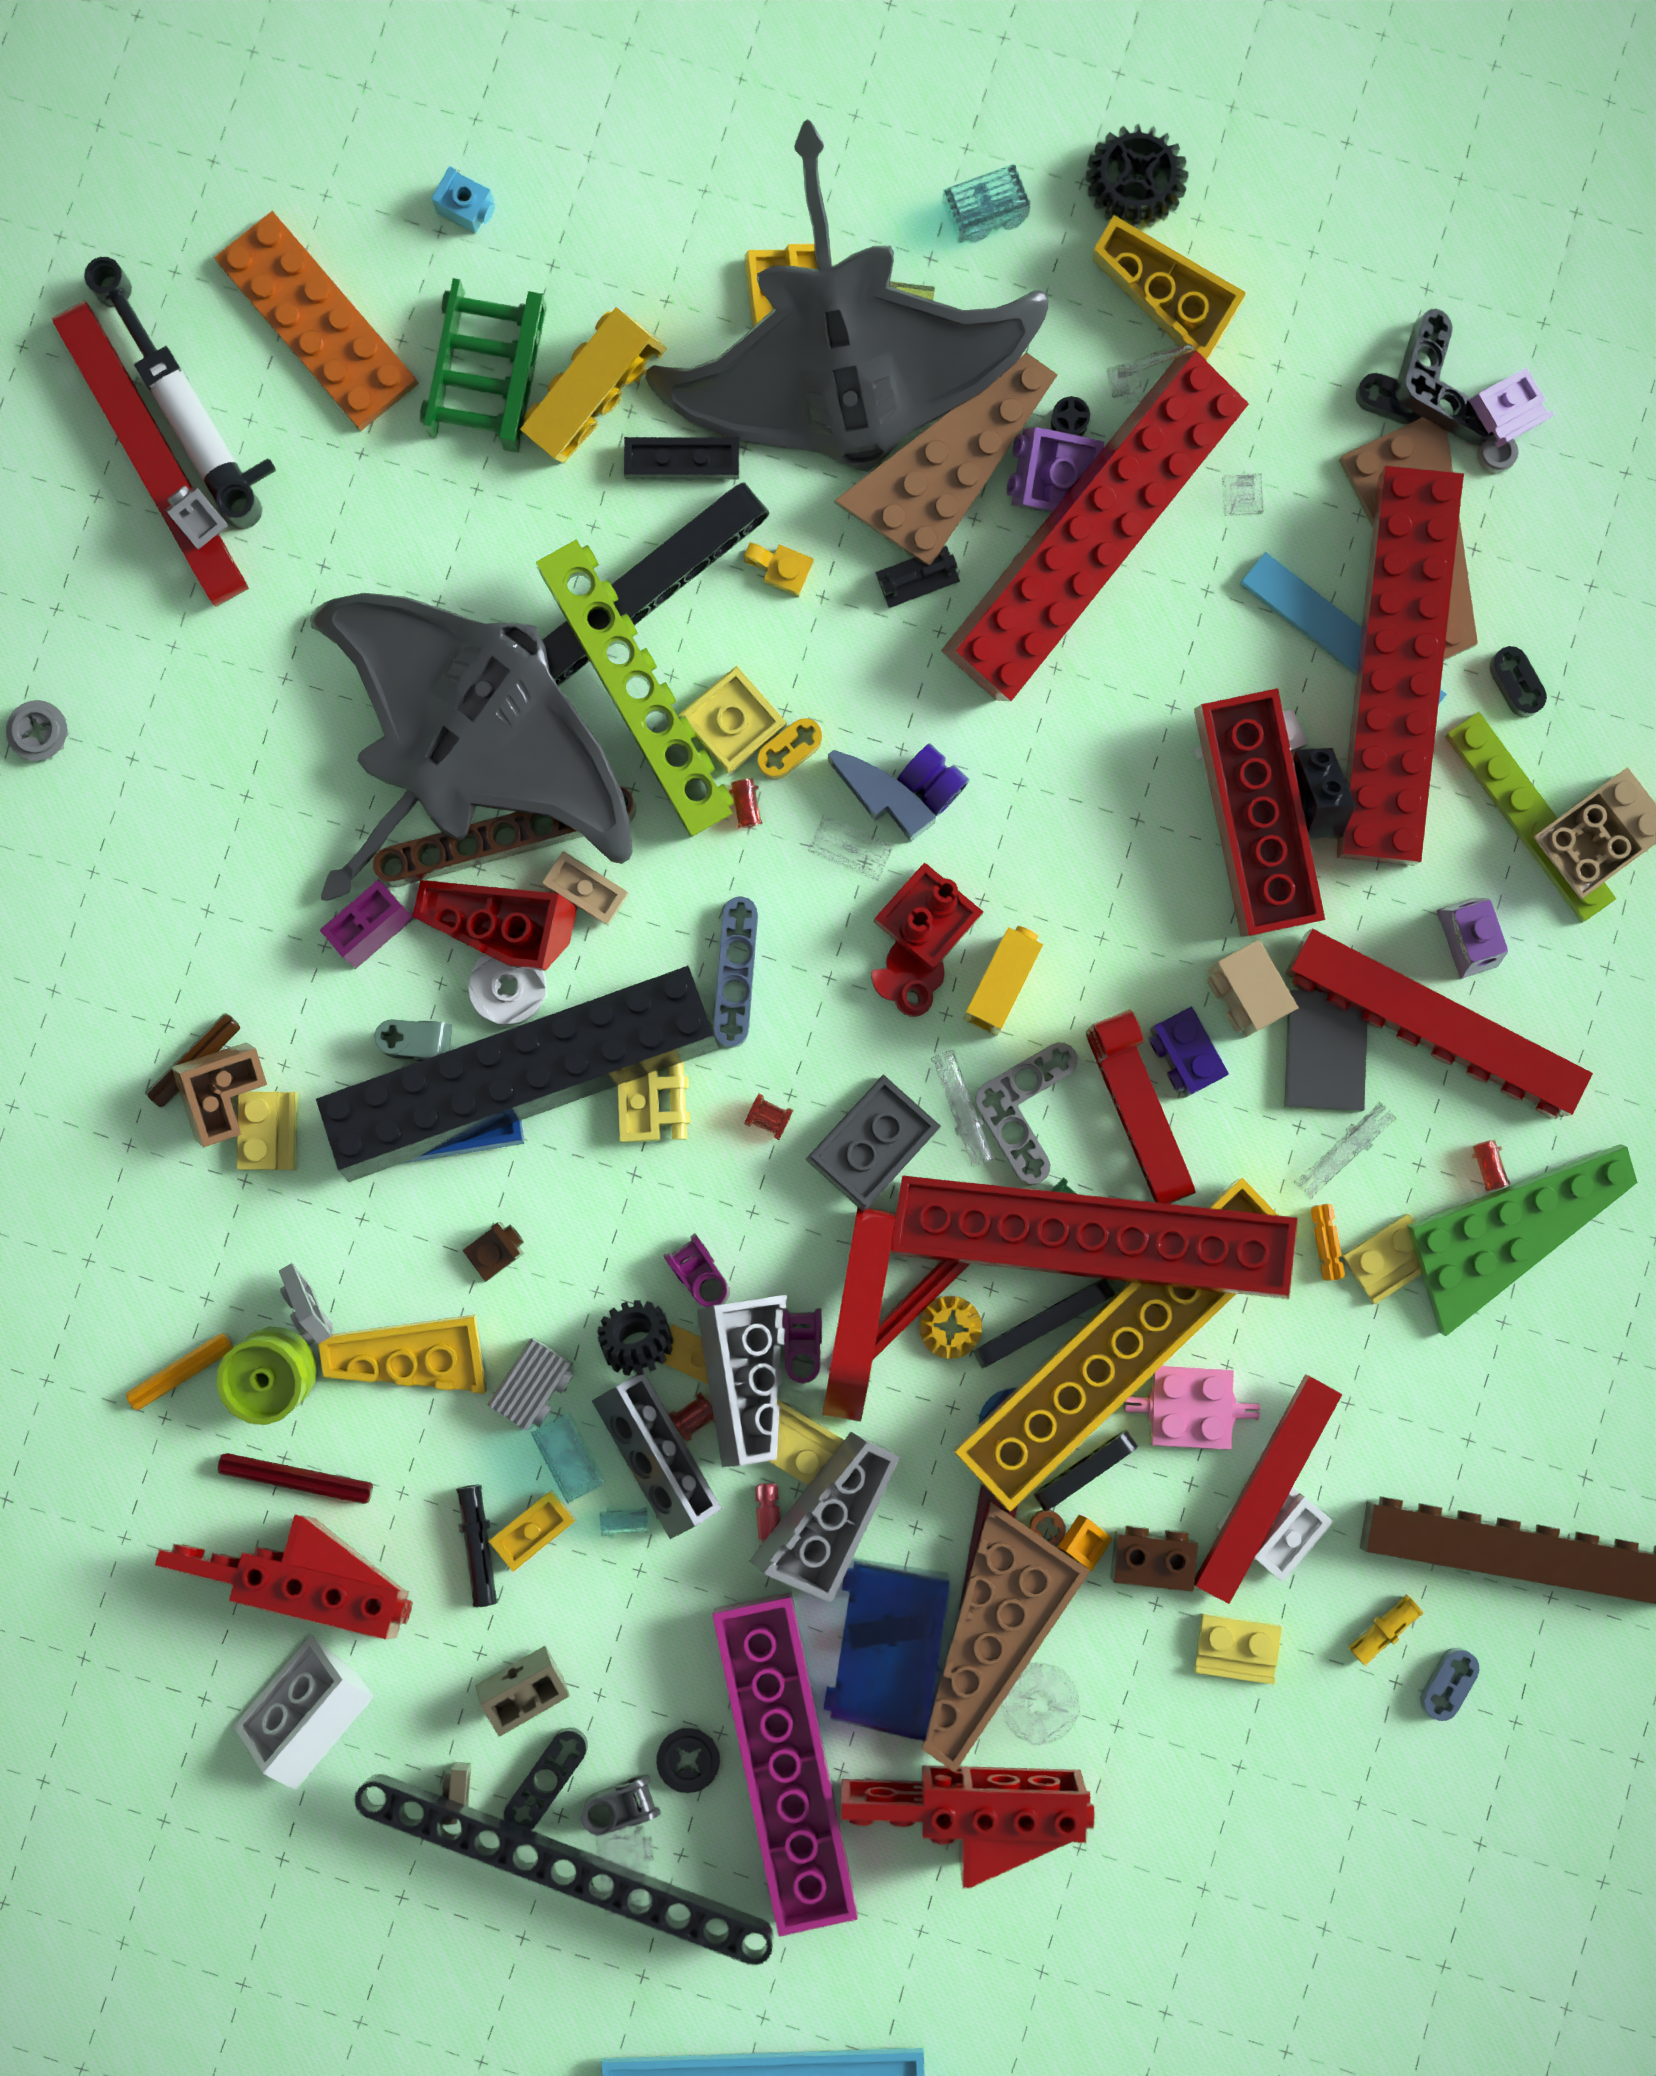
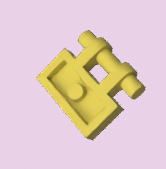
M684 1062L669 1067L668 1077H658V1071H654L646 1076L618 1085L621 1143L661 1141L660 1125H671L672 1140L687 1139V1124H690L691 1121L690 1111H686L685 1090L689 1089V1077L684 1074ZM670 1090L671 1111L659 1112L658 1091Z

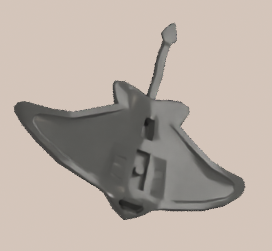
M806 119L803 121L797 135L794 150L802 157L804 190L813 230L817 269L798 266H771L757 273L759 287L774 308L769 314L718 358L692 368L652 365L646 371V381L651 390L665 405L694 425L724 437H739L740 442L820 453L848 467L868 472L883 461L902 438L978 396L1017 363L1043 324L1048 311L1049 300L1043 290H1033L1013 302L997 308L962 310L891 287L889 285L894 263V251L891 246L868 247L849 255L833 266L829 224L818 172V156L824 149V142L813 122Z
M366 592L328 600L313 611L310 618L311 628L319 631L337 644L356 666L384 733L382 738L359 753L357 761L366 773L386 784L407 790L400 800L379 821L355 856L342 869L332 870L328 873L321 894V900L329 901L346 895L351 891L352 880L376 855L394 828L411 811L418 800L431 821L444 835L458 841L466 837L475 808L478 806L552 817L579 831L611 862L623 864L630 860L633 853L632 833L622 790L603 747L550 674L546 647L536 626L515 622L483 623L409 597Z

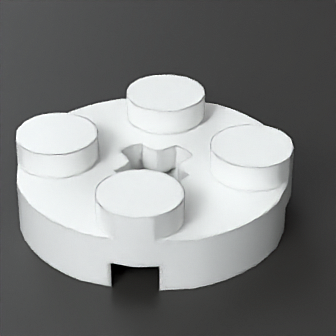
M484 954L478 959L472 969L468 993L474 1008L487 1020L501 1026L518 1025L530 1020L541 1009L543 1002L547 998V979L543 970L510 967ZM505 976L510 981L515 978L518 981V985L515 987L516 993L511 997L507 993L503 995L498 993V989L502 987L500 980Z

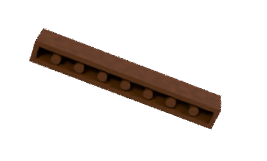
M1379 1496L1378 1503L1370 1501L1366 1503L1359 1547L1366 1552L1656 1604V1545H1654L1653 1552L1638 1550V1542L1615 1538L1614 1545L1599 1543V1535L1575 1531V1537L1570 1538L1560 1536V1528L1536 1524L1535 1531L1520 1529L1521 1521L1497 1517L1496 1524L1481 1522L1482 1514L1458 1510L1457 1517L1442 1514L1443 1507L1424 1503L1418 1504V1510L1403 1507V1500Z

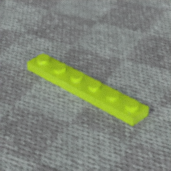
M1477 712L1445 735L1448 742L1581 923L1587 921L1617 899L1605 882L1583 899H1580L1533 837L1555 821L1557 816L1480 712Z

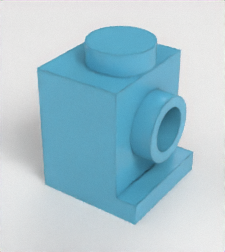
M451 166L448 167L431 197L437 214L476 234L482 223L487 224L490 221L495 210L491 190L463 176ZM464 194L470 197L467 201H461Z

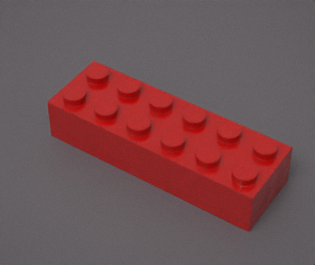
M1279 689L1261 691L1197 706L1194 708V714L1240 937L1326 920Z

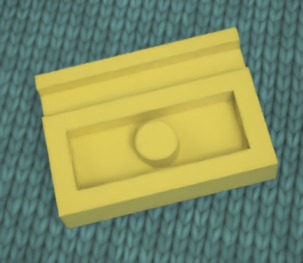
M248 1091L238 1095V1125L241 1135L237 1137V1170H296L298 1092Z
M1410 1214L1403 1215L1341 1256L1361 1288L1365 1290L1372 1304H1377L1422 1274L1407 1225L1414 1223Z
M777 1398V1406L780 1407L777 1459L770 1460L769 1462L809 1485L844 1439Z
M1201 1613L1196 1649L1197 1656L1194 1665L1195 1673L1275 1685L1274 1677L1278 1663L1282 1626Z

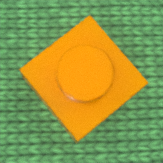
M1079 1514L1058 1548L1092 1572L1113 1538L1090 1519Z

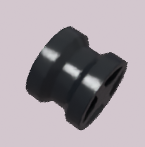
M1074 396L1064 397L1059 400L1053 408L1050 422L1051 430L1083 437L1087 432L1091 415L1086 402Z

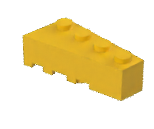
M1113 215L1093 250L1092 261L1185 353L1197 351L1207 362L1209 361L1242 306L1247 292Z
M617 307L612 312L607 311L601 316L595 326L596 333L588 343L583 342L576 348L571 357L573 361L564 373H558L551 380L547 387L549 393L541 403L537 402L532 405L524 416L525 423L520 430L551 457L565 463L597 428L598 421L595 418L599 413L606 415L621 401V389L633 381L637 384L646 374V369H644L646 361L653 354L660 358L668 349L636 320Z

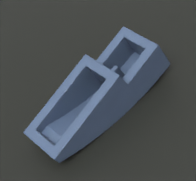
M836 750L828 754V763L874 821L888 813L910 842L935 824L936 816L901 782L880 768Z

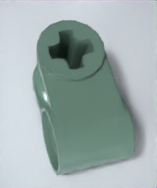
M390 1019L379 1024L376 1028L374 1039L377 1047L387 1056L420 1062L450 1051L453 1025L437 1021L417 1022ZM397 1030L404 1038L403 1041L395 1043V1048H391V1045L385 1041V1037L392 1036L393 1031Z

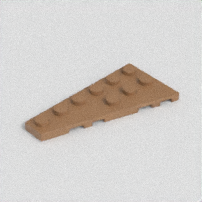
M1026 352L1019 358L1017 363L985 391L948 412L835 499L833 503L926 567L932 565L1058 374Z
M1423 417L1341 455L1339 458V462L1372 528L1378 476L1385 466L1453 472L1447 431ZM1460 516L1444 661L1478 644Z
M991 1501L921 1746L923 1751L954 1773L1090 1573L1086 1567Z

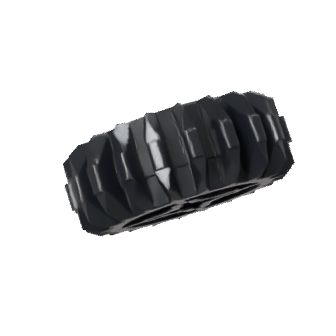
M1138 123L1135 125L1133 133H1129L1128 129L1123 125L1119 128L1118 137L1109 132L1105 137V144L1101 142L1096 144L1094 149L1095 155H1091L1088 159L1087 166L1090 170L1086 171L1085 181L1091 184L1087 189L1088 197H1097L1093 205L1095 210L1106 207L1104 214L1106 221L1111 219L1113 215H1116L1123 221L1131 220L1132 226L1137 229L1140 226L1141 220H1144L1146 225L1151 228L1155 224V216L1164 222L1169 216V210L1175 211L1178 209L1180 204L1178 198L1185 196L1187 188L1184 183H1187L1189 173L1183 170L1187 163L1186 156H1177L1180 151L1179 143L1167 145L1170 138L1168 132L1158 138L1155 136V126L1150 127L1148 133H1143ZM1115 160L1119 165L1118 172L1120 175L1117 177L1116 183L1111 186L1106 170ZM1162 168L1166 176L1167 186L1161 193H1158L1155 188L1156 182L1153 178L1156 177L1157 171ZM1130 174H1135L1137 178L1133 179L1130 177ZM1139 174L1142 177L1144 176V178L1142 180H1138L1137 175ZM1127 197H1134V198H1137L1138 200H1131V199H1128Z

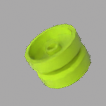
M268 1326L253 1331L224 1355L217 1369L216 1387L222 1403L233 1416L249 1424L267 1425L281 1421L309 1396L316 1382L317 1362L312 1348L300 1335L287 1328Z

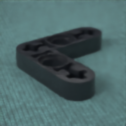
M1430 309L1418 318L1413 325L1395 386L1396 397L1407 409L1470 444L1480 445L1483 441L1493 436L1494 433L1493 431L1487 432L1469 401L1471 397L1439 380L1452 336L1453 325L1445 312L1439 309ZM1432 332L1436 334L1431 339H1428L1432 335ZM1418 351L1424 352L1429 357L1430 367L1421 363L1418 358ZM1441 399L1450 403L1453 415L1444 412L1440 404Z

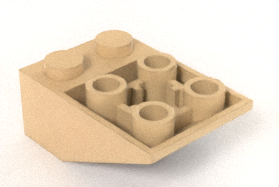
M1627 767L1575 804L1533 838L1579 898L1583 899L1656 844V803Z

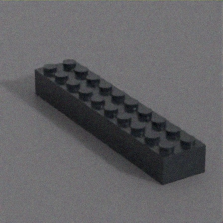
M685 966L316 1098V1102L337 1169L348 1182H352L416 1159L424 1154L463 1142L510 1125L513 1122L527 1119L613 1088L619 1084L648 1075V1073L657 1072L718 1050V1046L690 968Z

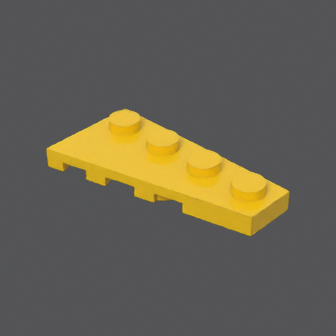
M476 1314L335 1333L318 1344L323 1377L366 1382L396 1383V1385L430 1386L442 1390L459 1389L480 1394H486L487 1392Z

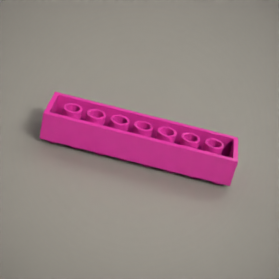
M792 1592L714 1608L712 1616L778 1937L858 1920L857 1902Z

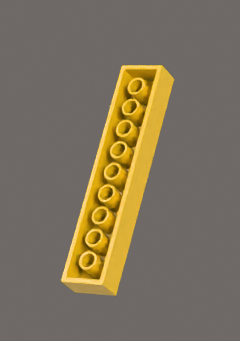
M1243 1177L1234 1180L1206 1207L1278 1215ZM1127 1282L969 1433L952 1452L993 1496L1011 1512L1236 1294Z

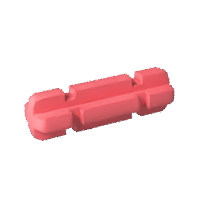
M773 1483L759 1484L755 1487V1502H759L760 1506L756 1508L758 1540H762V1544L780 1522V1508L775 1504V1500H779L778 1486Z

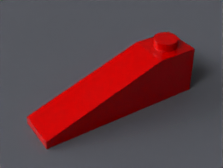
M420 880L412 917L510 967L546 971L570 945L578 907L559 893Z

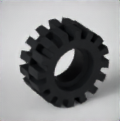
M634 1300L633 1307H629L627 1302L622 1303V1310L619 1312L615 1307L609 1311L611 1318L604 1316L601 1320L602 1326H598L597 1329L599 1336L597 1338L608 1366L611 1365L613 1371L617 1373L622 1369L623 1374L630 1376L632 1370H635L638 1376L644 1375L643 1368L648 1367L650 1372L656 1370V1361L663 1365L667 1360L665 1354L671 1355L673 1350L671 1344H674L662 1309L659 1306L654 1308L653 1303L649 1301L643 1307L641 1300ZM639 1332L648 1333L645 1338L638 1342L622 1343L632 1334Z

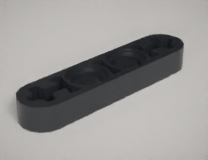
M1099 1279L986 1342L972 1352L983 1369L1114 1296L1115 1292L1107 1279Z

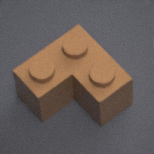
M247 1042L171 1067L194 1139L203 1148L241 1135L230 1097L267 1085L257 1050Z

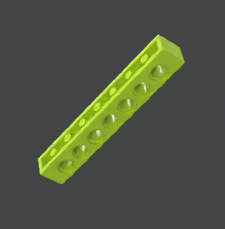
M575 539L536 561V568L691 838L732 815L733 813L729 807L735 803L725 785L721 784L717 787L710 773L715 768L705 750L698 753L691 739L696 734L685 716L679 719L671 706L677 701L668 684L664 682L659 685L652 672L657 669V665L647 648L640 650L634 641L633 636L637 635L638 632L627 613L620 616L613 602L619 599L608 579L601 582L594 568L599 566L592 550L588 545L581 547L578 540ZM575 576H583L588 579L591 587L586 594L575 595L568 588L570 579ZM594 610H602L608 614L610 623L606 628L596 630L589 625L587 621L588 615ZM614 644L624 645L629 651V659L623 664L612 663L607 657V650L610 646ZM633 678H641L648 684L649 692L643 698H633L627 692V683ZM652 712L664 714L668 720L667 729L660 733L652 732L646 725V717ZM680 746L686 751L687 761L683 766L674 767L667 762L665 753L669 747ZM697 779L704 783L706 787L704 799L693 801L686 796L685 785L688 781Z

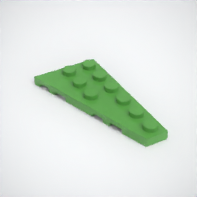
M1622 1144L1613 1146L1407 1225L1440 1334L1445 1337L1448 1336L1636 1185L1638 1182L1628 1147Z

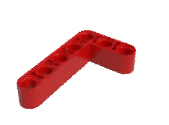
M1128 1009L1092 1024L1085 1032L1089 1046L1154 1201L1171 1204L1195 1194L1196 1191L1192 1178L1137 1049L1144 1042V1038L1134 1013L1131 1009Z
M857 1207L822 1416L857 1422L862 1420L896 1213L867 1208L863 1213Z

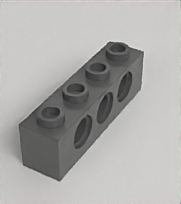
M643 1370L644 1375L631 1377L593 1399L592 1403L669 1539H672L701 1524L721 1511L722 1507Z

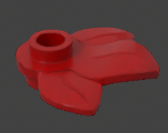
M897 942L893 944L887 954L886 969H876L871 972V980L875 991L882 998L895 1002L899 1011L909 1017L921 1016L930 1009L933 1002L932 993L942 985L945 976L943 961L932 972ZM908 992H914L917 995L918 1002L916 1005L908 1001Z

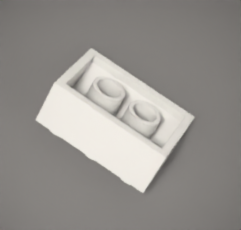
M310 1635L233 1727L261 1772L296 1790L360 1713L363 1712L374 1698V1695L357 1672L317 1637Z

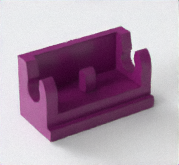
M378 879L324 925L320 932L341 957L357 969L414 918L396 899L395 895Z

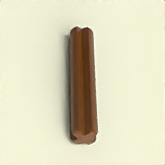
M227 1013L222 1014L172 1066L218 1052L240 1030L241 1026L231 1015ZM171 1067L146 1092L148 1098L159 1107H164L179 1092Z

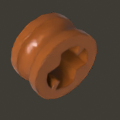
M1041 1510L1032 1516L1029 1529L1042 1537V1532L1036 1529L1038 1522L1041 1520L1045 1523L1044 1518H1053L1052 1524L1058 1528L1055 1536L1050 1533L1051 1538L1045 1540L1055 1546L1065 1536L1066 1526L1064 1520L1058 1513L1052 1510L1046 1512Z

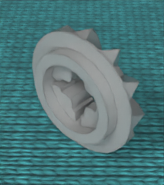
M42 700L25 702L18 706L8 718L6 724L7 742L18 756L33 762L45 759L52 760V757L58 751L64 749L66 737L70 735L67 729V718L55 705ZM32 718L42 727L49 726L43 732L44 744L35 737L28 738L29 734L34 731Z

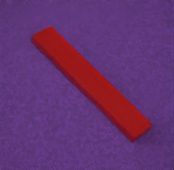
M1307 1374L1304 1375L1195 1576L1194 1585L1230 1604L1343 1394Z

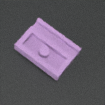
M1527 367L1480 392L1469 400L1487 432L1493 431L1498 441L1495 445L1497 448L1554 416L1552 410L1547 412L1543 402L1546 399Z

